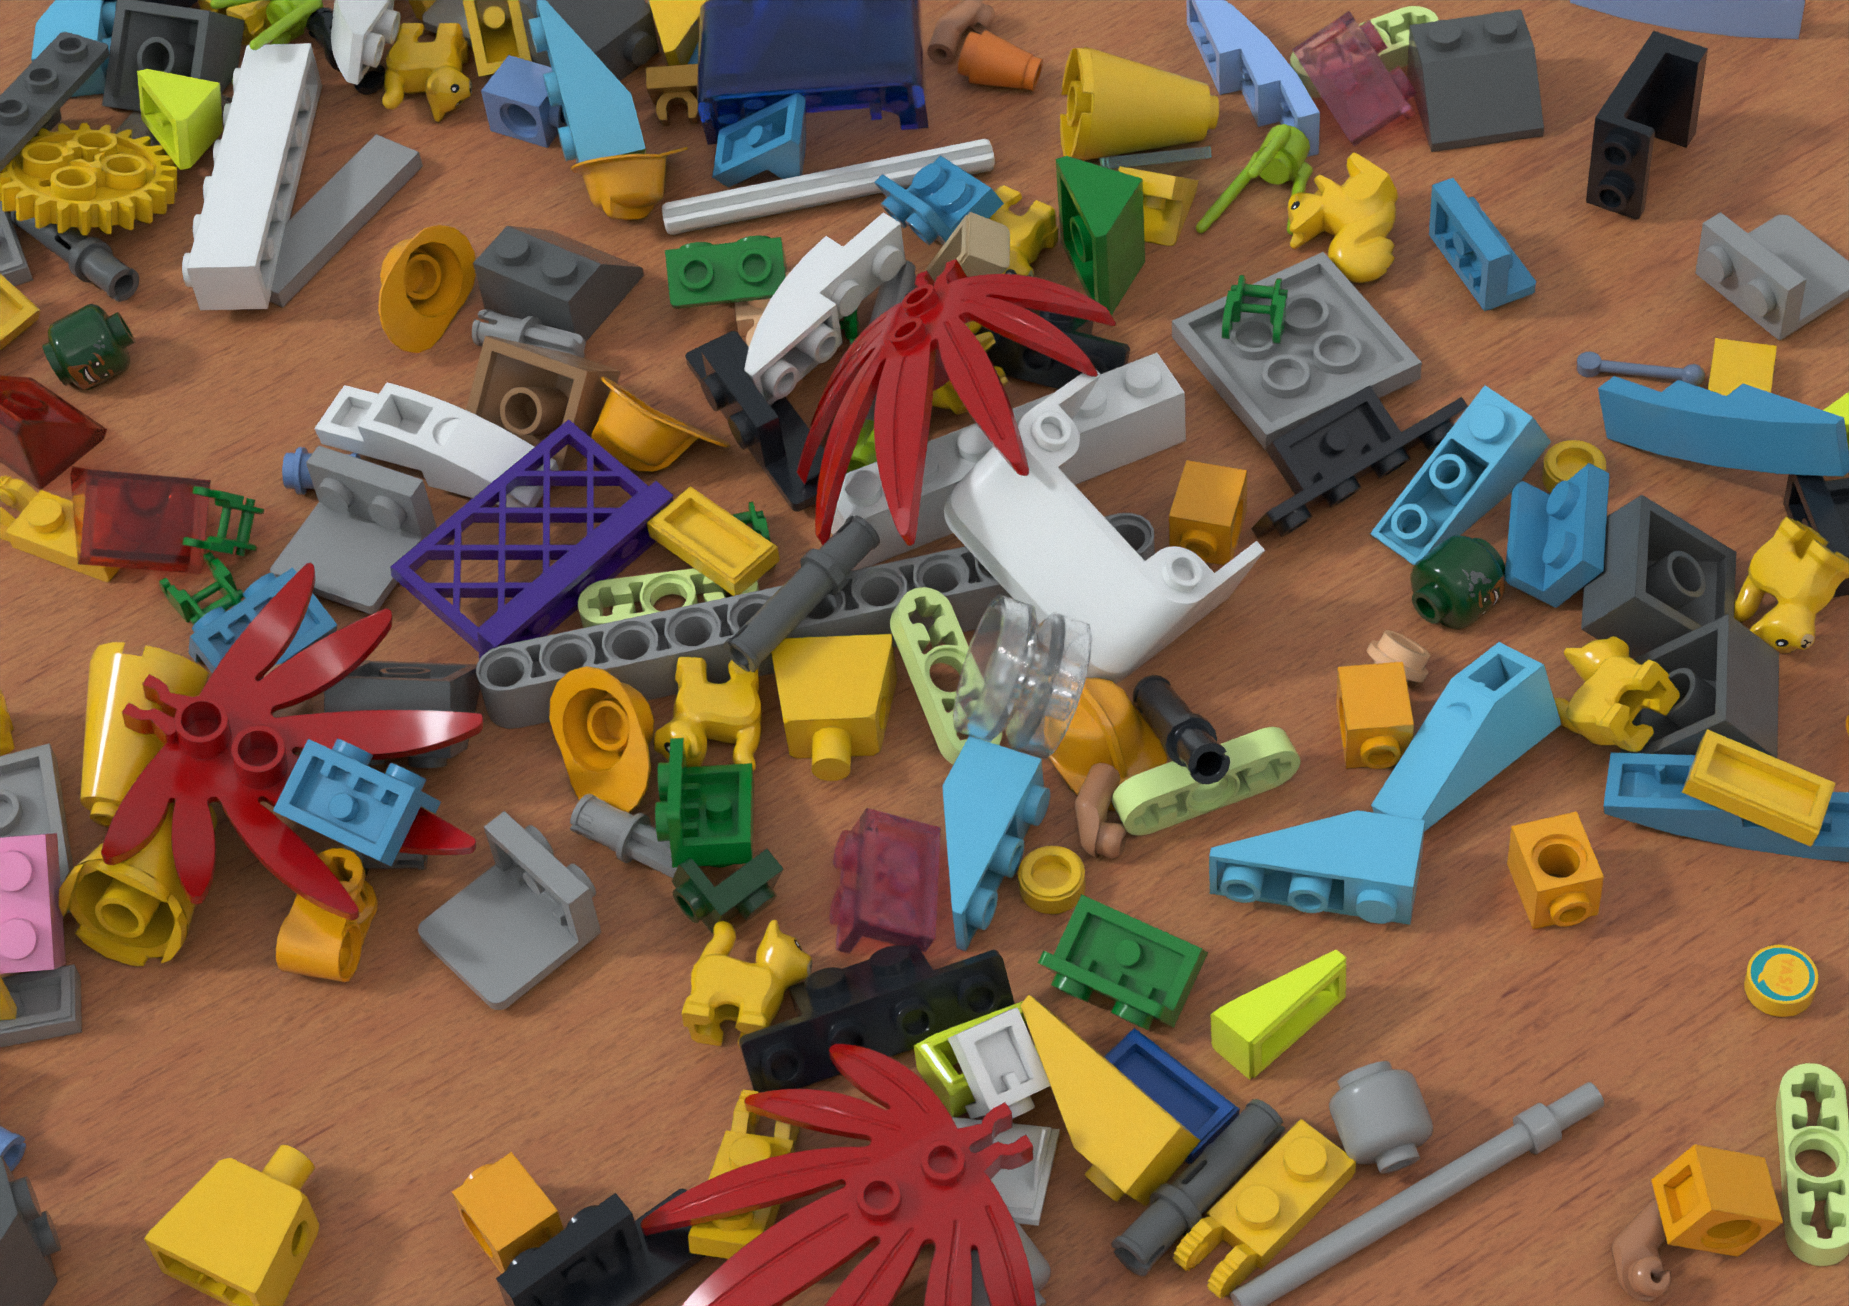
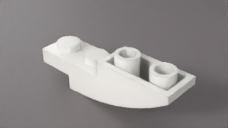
M335 0L331 30L332 51L337 66L347 82L358 85L370 66L376 68L379 65L385 44L394 43L401 17L400 12L393 10L394 0Z
M883 212L845 246H841L825 236L786 276L770 299L757 324L749 345L744 368L745 373L770 406L776 400L786 397L793 390L796 383L819 363L826 362L834 355L837 348L842 344L839 320L844 316L852 314L863 299L883 282L894 278L906 263L901 223Z
M388 382L379 394L344 385L314 428L321 444L421 470L428 486L474 498L534 448L533 445L509 431L467 410L416 390ZM551 458L550 471H558L559 467L556 460ZM543 465L536 471H543ZM517 486L507 494L506 507H535L543 495V486Z

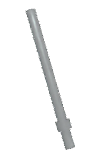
M1587 1082L1548 1106L1537 1103L1513 1118L1514 1126L1231 1291L1230 1297L1234 1306H1267L1527 1151L1535 1155L1562 1139L1561 1131L1602 1108L1604 1100L1601 1093L1594 1084Z

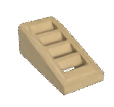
M970 212L963 218L925 271L929 272L935 282L936 277L944 271L946 262L957 259L967 277L1002 274L1010 265V230L1001 223Z

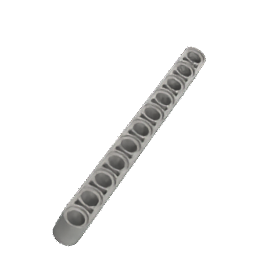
M1118 513L1104 516L1145 561L1155 554L1154 528L1147 519L1133 513ZM964 546L852 570L846 576V586L836 595L828 594L786 638L892 634L890 628L892 612L907 592L919 587L935 589L949 600L962 632L1031 617L969 549ZM782 586L493 648L480 658L476 667V676L490 720L496 725L507 729L550 722V698L557 682L569 671L585 666L604 669L621 683L629 684L642 693L646 701L678 694L675 671L679 657L703 658L707 664L708 682L716 684L726 683L731 679L728 664L732 659L725 651V641L728 638H732ZM917 609L909 618L912 624L922 623L926 627L927 632L935 622L932 616L921 617ZM892 635L893 646L897 647L894 637ZM771 653L759 664L758 676L775 673Z

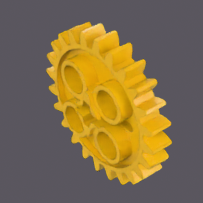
M63 123L58 124L57 132H50L45 128H41L37 132V136L33 137L0 172V201H2V210L4 212L16 211V220L18 221L35 218V228L38 229L51 223L57 224V231L62 234L70 227H78L82 235H88L91 227H99L106 234H112L113 225H120L125 229L133 230L135 219L150 224L153 222V213L163 215L167 213V204L175 203V193H177V167H174V162L170 156L165 155V150L161 145L151 146V137L149 136L132 139V130L130 129L121 131L118 134L111 133V126L107 124L99 130H91L87 123H81L78 130H70Z

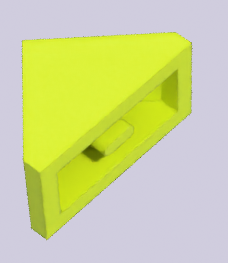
M151 69L137 71L141 120L180 170L191 168L223 132L220 83Z

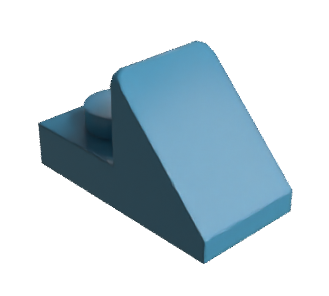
M795 93L719 130L712 177L729 188L765 170L771 171L781 179L801 176L806 150L805 97Z

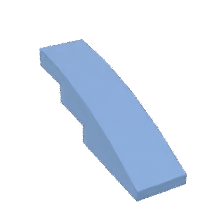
M1186 0L1188 28L1219 95L1241 90L1258 127L1277 122L1296 127L1308 138L1310 151L1307 157L1319 154L1320 112L1298 74L1273 43L1226 0Z
M1570 0V3L1623 19L1683 31L1734 37L1799 39L1805 0Z

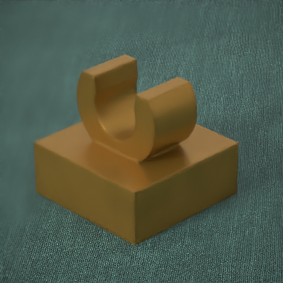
M702 65L646 67L647 91L653 104H656V113L663 126L670 125L669 111L673 105L678 103L688 106L689 120L691 124H697L701 117V110L697 101H708L707 78Z

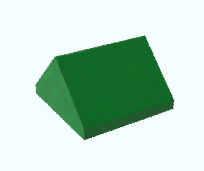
M1069 156L1057 158L1056 175L1060 242L1087 296L1106 307L1112 315L1145 263L1143 179Z

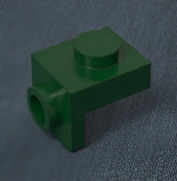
M765 849L714 887L698 865L689 857L678 865L673 876L672 883L676 888L673 890V896L682 912L692 922L698 923L702 920L711 933H713L714 925L719 921L728 922L739 913L747 921L765 909L777 897L772 888H774L784 869L770 851Z

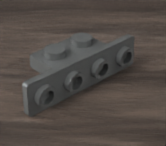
M61 32L0 95V172L33 137L37 136V132L41 128L51 131L62 119L60 108L109 57L107 44L77 34Z

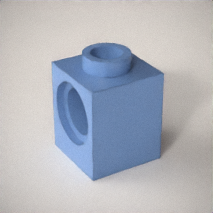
M507 56L481 90L492 132L542 147H549L558 135L557 128L567 126L562 106L551 107L543 74L552 72L551 67L514 56Z

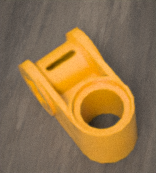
M331 848L320 852L317 856L331 870L351 896L359 909V917L355 920H347L314 905L297 894L289 915L284 919L280 927L276 944V962L278 968L283 972L348 982L358 967L362 945L372 919L377 912L378 900L373 887L364 880L365 870L361 859L353 851L345 848Z

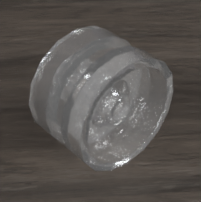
M998 594L989 603L982 615L967 651L955 695L953 711L954 729L960 733L991 742L1006 729L1008 743L1011 748L1047 759L1055 752L1064 738L1075 714L1085 684L1092 646L1090 624L1056 612L1051 613L1038 624L1035 606Z

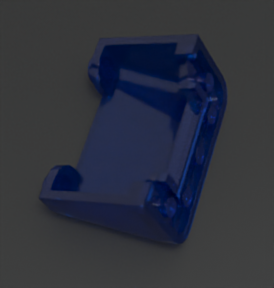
M706 1L700 6L697 104L707 144H717L719 130L796 93L805 97L806 113L869 108L871 120H881L883 110L898 115L901 130L929 128L921 1Z

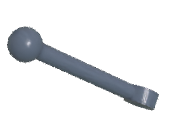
M1594 352L1581 353L1577 358V372L1584 377H1594L1600 372L1681 380L1695 386L1701 385L1705 379L1704 369L1697 364H1690L1684 368L1608 361L1601 360V357Z

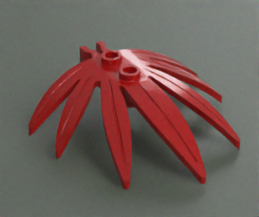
M957 259L946 262L944 271L936 277L935 282L927 270L917 274L915 280L917 288L908 293L902 302L891 307L876 318L847 349L834 369L813 416L811 428L806 438L796 472L804 484H806L810 467L822 438L836 415L825 446L817 487L815 534L821 544L824 545L830 539L834 515L846 472L875 395L874 440L879 475L897 531L906 545L912 546L915 543L933 391L939 389L947 382L951 381L955 391L976 424L1012 469L1021 476L1029 474L1024 446L1007 393L990 358L975 335L966 326V323L974 321L997 334L1053 358L1088 376L1096 377L1098 372L1090 359L1067 335L1044 318L1025 308L1116 326V322L1108 309L1073 289L1036 277L1016 274H986L967 277Z
M307 563L283 586L242 632L218 664L199 696L191 697L170 693L164 682L149 674L142 683L145 699L160 705L162 712L155 708L142 710L129 702L123 709L122 715L125 727L144 735L155 734L164 746L145 767L118 807L103 842L101 850L103 862L108 865H116L144 849L162 827L170 804L175 803L172 818V851L176 871L188 900L193 904H202L209 893L215 873L216 841L209 804L217 802L222 806L232 826L250 851L283 884L314 905L347 920H355L359 917V909L336 876L296 833L260 804V802L264 801L275 807L299 758L294 753H301L308 739L332 749L338 738L372 754L371 760L402 758L442 749L479 734L483 729V716L480 713L452 711L363 710L273 717L272 714L274 712L309 700L348 676L378 647L391 630L393 624L390 609L386 608L312 644L262 678L285 653L305 617L316 581L314 565ZM420 807L399 852L418 855H466L475 851L476 839Z
M835 1044L829 1048L830 1059L839 1072L855 1088L888 1110L849 1095L814 1089L766 1091L749 1095L745 1098L744 1103L746 1110L821 1133L867 1140L871 1142L868 1146L806 1150L744 1165L718 1175L680 1194L646 1216L640 1225L643 1235H650L760 1210L839 1185H845L843 1188L795 1211L758 1235L713 1272L681 1306H781L838 1269L866 1247L873 1250L847 1276L825 1306H891L908 1278L922 1248L927 1244H932L936 1249L929 1271L924 1306H972L971 1252L973 1250L978 1252L982 1279L990 1306H1037L1032 1276L1020 1235L1005 1202L991 1181L1001 1169L1012 1170L1033 1160V1145L1027 1135L1020 1137L1010 1144H1002L998 1141L993 1144L998 1134L1013 1128L1012 1112L1006 1102L989 1111L981 1124L957 1129L955 1122L941 1100L919 1076L891 1057L860 1046Z

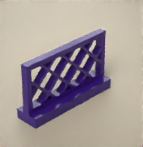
M568 419L391 565V576L478 651L480 660L485 653L493 648L544 637L551 633L578 609L579 596L586 587L597 581L615 578L657 542L649 536L647 522L673 501L674 495L657 481L653 482L650 486L645 484ZM570 444L587 458V471H550V459L566 445ZM543 465V471H536ZM594 465L601 471H594ZM517 486H543V507H506L507 494ZM550 486H587V508L550 507ZM594 486H620L632 498L620 508H594ZM499 502V507H493L496 503ZM472 523H499V545H462V532ZM506 523H543V545H506ZM550 523H587V536L576 545H550ZM594 523H601L594 529ZM454 539V545H447ZM428 560H454L453 583H427L415 571ZM462 560H498V582L461 583ZM506 560H543V573L533 582H505ZM550 560H557L552 566H550ZM445 598H453V605ZM461 598H498V611L480 627H477L460 612ZM505 598H513L505 605Z

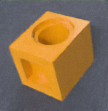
M1186 460L1169 513V547L1176 546L1188 549L1198 555L1205 563L1226 565L1233 559L1247 513V470Z
M1403 661L1338 667L1336 708L1346 769L1360 767L1384 769L1397 765L1413 740L1414 731Z
M1577 811L1511 826L1507 865L1532 929L1551 925L1561 927L1572 926L1584 921L1588 917L1598 915L1604 876ZM1549 874H1558V875H1562V876H1565V877H1564V878H1557V877L1550 876Z
M1694 1144L1651 1179L1668 1245L1738 1257L1783 1223L1765 1157Z
M512 1152L494 1164H485L477 1168L466 1178L463 1185L452 1191L464 1226L501 1274L507 1270L509 1264L520 1253L530 1248H539L564 1230L558 1210Z

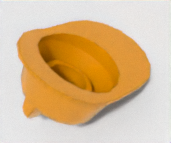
M688 146L660 154H626L586 160L573 165L571 171L582 174L591 202L596 208L604 210L609 218L637 220L646 217L653 210L655 203L663 198L666 159L668 155L688 150Z
M440 224L424 228L413 238L397 243L388 251L382 262L380 272L381 289L378 305L380 321L390 342L402 351L420 353L432 348L442 337L474 287L476 277L473 262L476 260L475 251L468 238L456 228Z
M604 376L600 378L611 391L598 422L592 431L591 438L624 466L636 471L652 472L666 468L698 438L726 448L731 447L728 442L704 430L652 408L612 380Z
M585 666L569 671L557 682L552 693L549 719L555 739L561 750L571 785L579 801L583 796L590 793L609 803V805L630 813L640 804L649 784L651 763L648 747L654 735V718L651 707L642 693L629 684L621 683L604 669Z
M1073 673L1066 675L1063 679L1062 689L1057 692L1051 704L1045 708L1037 723L1036 737L1044 754L1077 796L1090 768L1094 764L1106 763L1117 769L1121 778L1120 785L1136 774L1167 763V756L1160 740L1132 705L1127 693L1109 680L1101 678H1083L1079 680ZM1111 801L1108 810L1115 811Z

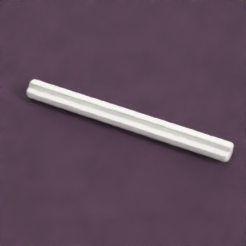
M980 139L666 202L662 205L664 226L668 234L674 235L883 193L874 183L882 174L901 187L908 188L912 184L917 172L926 165L933 163L939 156L944 157L970 175L988 172L995 165L994 152L988 139Z

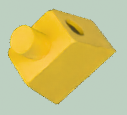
M892 634L785 638L771 654L789 755L796 759L812 758V773L821 780H842L850 774L851 756H874L881 751L897 682Z
M280 1145L261 1172L233 1158L219 1160L144 1238L162 1273L228 1306H283L318 1235L319 1222L307 1196L300 1191L315 1170V1166L303 1153L288 1145Z

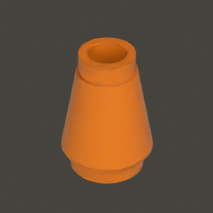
M984 30L982 34L970 31L960 54L957 72L959 75L969 77L970 84L1015 89L1024 88L1034 91L1041 75L1043 59L1033 56V54L987 30Z

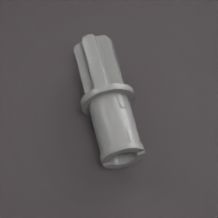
M483 309L477 315L480 319L487 320L488 323L476 319L473 322L472 339L478 346H483L485 336H493L570 353L581 358L585 357L586 341L580 334L545 326L538 317L527 316L524 319L496 313L493 310Z
M590 793L583 796L575 806L570 818V824H572L570 830L592 841L594 840L615 851L617 859L624 863L635 859L673 878L677 868L672 867L670 841L658 842L656 828L650 826V817L643 813L632 815L626 811L624 812Z

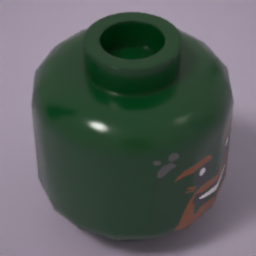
M88 304L53 322L48 329L49 342L43 344L42 348L53 371L65 386L73 383L80 389L90 390L125 372L129 368L130 355L127 347L134 344L135 339L119 312L108 316L104 309L98 305Z
M1454 535L1444 540L1413 566L1410 581L1413 591L1412 603L1416 611L1427 622L1432 624L1440 622L1451 629L1461 630L1472 625L1499 603L1504 595L1505 564L1503 559L1491 544L1480 538L1472 539L1467 536Z

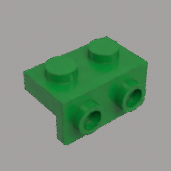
M756 235L744 237L732 243L713 245L708 242H694L682 245L679 249L665 250L671 306L674 309L772 298L786 278L787 264L781 237L770 238L768 236Z
M684 738L670 739L669 762L658 763L660 802L655 804V821L658 842L670 841L672 867L677 868L679 864L689 857L698 866L721 868L733 864H747L753 859L754 777L752 763L687 767Z
M1081 894L1054 954L1043 950L1038 964L1055 973L1051 986L1087 1003L1093 991L1116 1001L1111 1011L1112 1014L1138 1027L1149 1030L1153 1019L1174 1028L1208 952Z

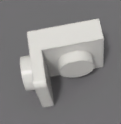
M1017 1007L948 1038L975 1099V1102L965 1106L970 1119L985 1116L993 1108L1006 1102L1011 1110L1012 1118H1015L1035 1108L1030 1095L1050 1086L1041 1059Z

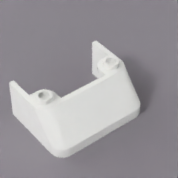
M1099 372L1096 377L1082 373L1031 408L1017 421L1027 458L1029 474L1027 476L1017 474L993 446L955 486L945 503L944 516L950 530L1084 676L1118 683L1226 601L1265 549L1256 541L1215 573L1198 555L1182 547L1172 546L1163 548L1145 561L1060 470L1071 461L1079 448L1080 435L1073 419L1101 376Z

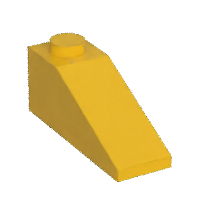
M1028 995L1020 1006L1073 1147L1092 1163V1166L1084 1175L1116 1202L1126 1193L1144 1206H1147L1150 1202L1149 1197L1161 1184H1165L1199 1144L1200 1140L1053 1012L1031 995Z

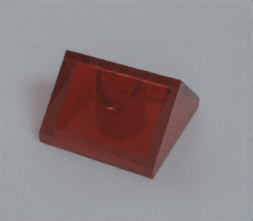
M0 375V462L39 490L45 488L104 440L107 432L105 427L31 377Z
M72 466L70 479L79 565L201 574L205 549L182 545L183 537L202 541L206 540L209 498L192 494L193 486L210 489L211 480L187 476Z

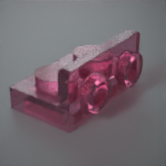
M1348 11L1292 50L1345 135L1356 146L1402 114L1407 120L1417 114L1409 101L1417 92L1399 65L1390 71L1379 53L1388 47L1371 20L1369 19L1360 24L1353 14Z
M866 808L851 831H842L836 843L833 857L834 868L841 870L840 886L837 888L832 899L829 914L830 924L837 926L836 951L850 954L862 936L905 947L916 943L922 952L927 951L936 939L941 827Z

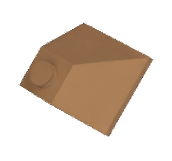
M485 336L466 410L509 431L534 447L568 419L589 437H592V431L598 422L611 391L600 378L604 376L618 383L621 371L570 353L498 337ZM570 444L566 445L552 457L558 464V471H574L584 458Z

